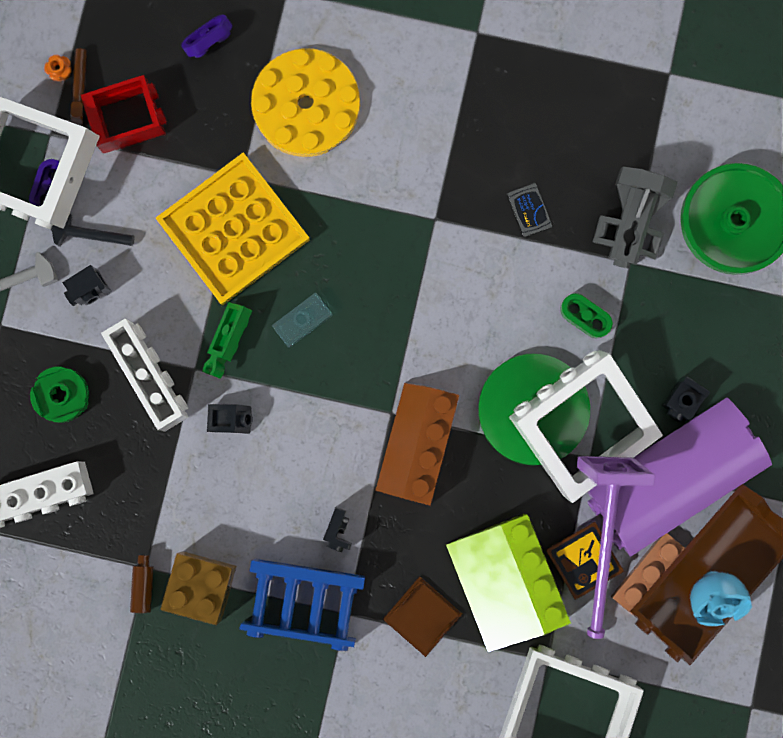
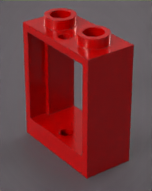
M144 75L81 95L91 130L100 136L96 146L103 154L165 134L163 125L167 124L162 108L157 109L155 100L159 99L154 83L149 84ZM144 94L153 124L109 137L100 107Z

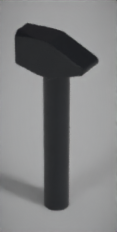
M71 214L68 216L64 229L55 225L51 228L54 244L59 247L67 236L133 246L134 235L71 226Z

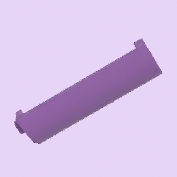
M725 398L634 457L636 461L655 474L654 486L619 485L613 543L618 550L623 548L631 557L772 465L759 436L755 437L748 427L750 424L728 398ZM596 485L588 491L591 499L587 503L596 516L601 514L604 517L607 485Z

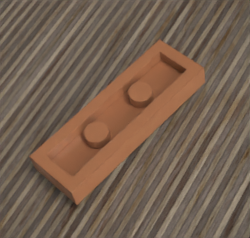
M668 533L657 539L611 595V598L632 614L630 611L674 562L685 547Z

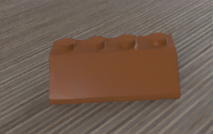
M404 383L375 491L431 505L459 399L458 394Z

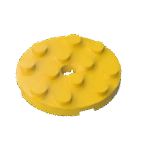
M295 49L277 56L263 68L253 87L251 106L260 132L271 145L293 156L313 157L328 153V150L343 143L349 137L359 117L360 96L354 76L338 58L317 49ZM308 95L313 99V105L310 108L303 109L298 105V101Z

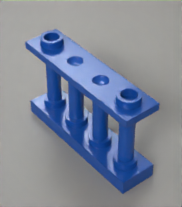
M261 559L251 560L249 572L256 573L258 585L252 622H242L240 630L247 631L246 635L251 637L263 638L264 634L332 644L331 648L339 651H348V647L354 648L356 638L347 637L353 596L354 593H357V589L363 590L365 576ZM273 576L285 577L284 582L286 583L280 626L263 623L269 582L273 580ZM301 580L313 582L312 587H315L308 630L291 628L297 587L301 585ZM329 584L341 586L340 591L343 592L336 635L319 632L325 591L329 589Z

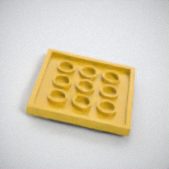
M244 152L156 217V220L222 306L310 241L309 236Z

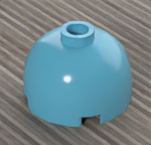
M716 571L708 572L694 584L691 590L692 612L697 622L702 625H725L722 619L727 617H733L734 621H737L748 614L752 608L746 587L734 575Z

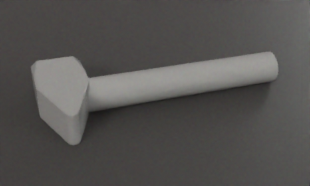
M36 252L35 266L0 279V291L38 277L43 287L56 283L59 280L54 266L43 254Z

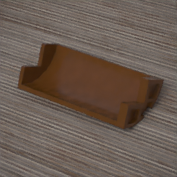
M740 485L630 612L638 619L634 624L646 635L652 632L667 646L665 652L677 663L682 659L691 666L731 619L730 617L722 619L725 625L721 626L699 624L693 615L690 594L694 584L708 572L726 573L734 575L746 587L749 596H751L783 559V518L771 511L763 497L745 485Z

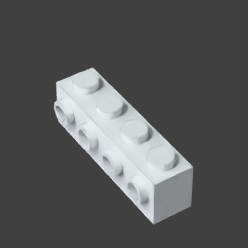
M125 318L101 333L157 430L165 432L187 419L188 415L185 410L188 409V406L180 394L176 396L171 386L174 385V382L166 370L162 372L157 363L160 361V358L153 347L148 348L143 340L146 338V334L138 323L134 325V323Z
M73 462L0 485V528L5 527L4 522L14 519L15 523L29 520L32 518L31 513L40 510L42 515L58 511V505L69 502V506L86 502L85 496L92 495L94 492L85 462Z

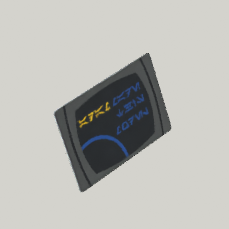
M536 183L508 193L524 237L552 227Z

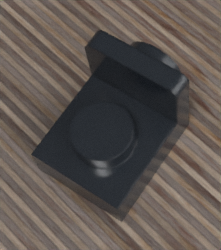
M208 404L207 432L250 434L253 422L251 406Z
M335 507L323 540L328 542V548L343 552L344 548L350 550L352 543L338 538L337 534H344L349 518L344 517L346 510Z

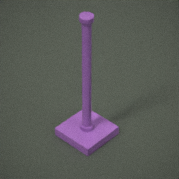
M578 456L577 468L596 485H607L591 626L587 630V635L595 639L604 638L605 630L602 627L619 485L654 486L655 474L632 457Z

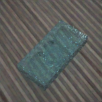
M315 292L274 323L272 327L287 347L290 348L332 317L333 314Z

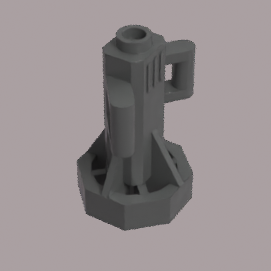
M620 168L615 185L618 188L623 208L621 217L616 219L600 215L593 238V243L611 247L608 258L614 260L613 265L629 269L630 264L637 265L640 256L653 260L657 259L664 233L649 228L651 217L673 198L677 181L643 169ZM609 224L618 226L613 241L605 239ZM646 234L652 236L647 251L642 249Z

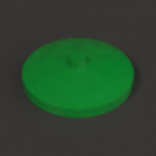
M743 163L722 165L705 173L690 188L681 209V230L690 251L707 267L731 275L753 273L772 264L783 254L782 183L766 170Z
M524 354L505 361L491 373L484 383L479 396L478 417L483 434L498 453L520 464L542 465L509 416L515 413L514 409L519 404L525 401L530 402L538 396L537 392L542 387L549 384L553 385L560 380V375L571 368L570 366L552 356ZM582 387L537 422V427L559 459L571 453L581 442L587 431L590 420V400L586 387Z

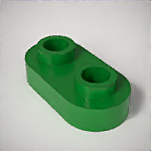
M570 294L562 301L560 312L563 318L588 336L598 339L606 336L611 331L613 325L611 316L583 295ZM570 305H576L579 309L578 313H572L569 309ZM594 320L601 323L599 330L593 328L592 322Z

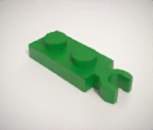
M228 302L207 352L211 354L210 359L205 362L202 372L221 379L225 371L224 364L226 360L231 362L233 355L236 353L243 331L249 323L252 310Z

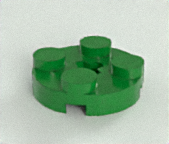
M64 367L46 369L36 378L38 380L35 382L34 387L31 388V404L36 413L46 420L57 423L69 422L76 419L88 407L89 389L87 383L74 370ZM59 387L62 391H66V396L62 402L59 399L54 400L53 398Z

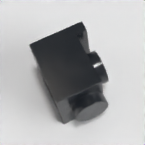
M92 265L62 282L67 290L64 292V295L72 306L76 304L81 306L83 304L89 305L98 300L99 294L102 292L106 295L112 293L99 270Z
M686 376L679 379L662 407L668 410L666 414L675 421H690L704 399L708 397L710 391ZM684 396L690 399L689 406L683 404L682 398Z

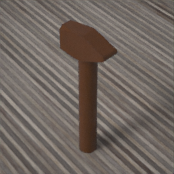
M77 48L75 51L73 102L71 103V123L80 126L84 125V105L81 95L84 94L87 54V51L83 48Z

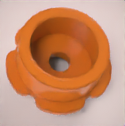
M59 55L49 57V61L45 63L44 70L50 79L54 81L68 79L71 74L70 60L65 56L60 57Z

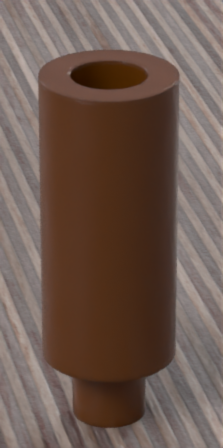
M138 555V564L133 565L130 601V612L132 613L151 612L154 566H149L150 555Z

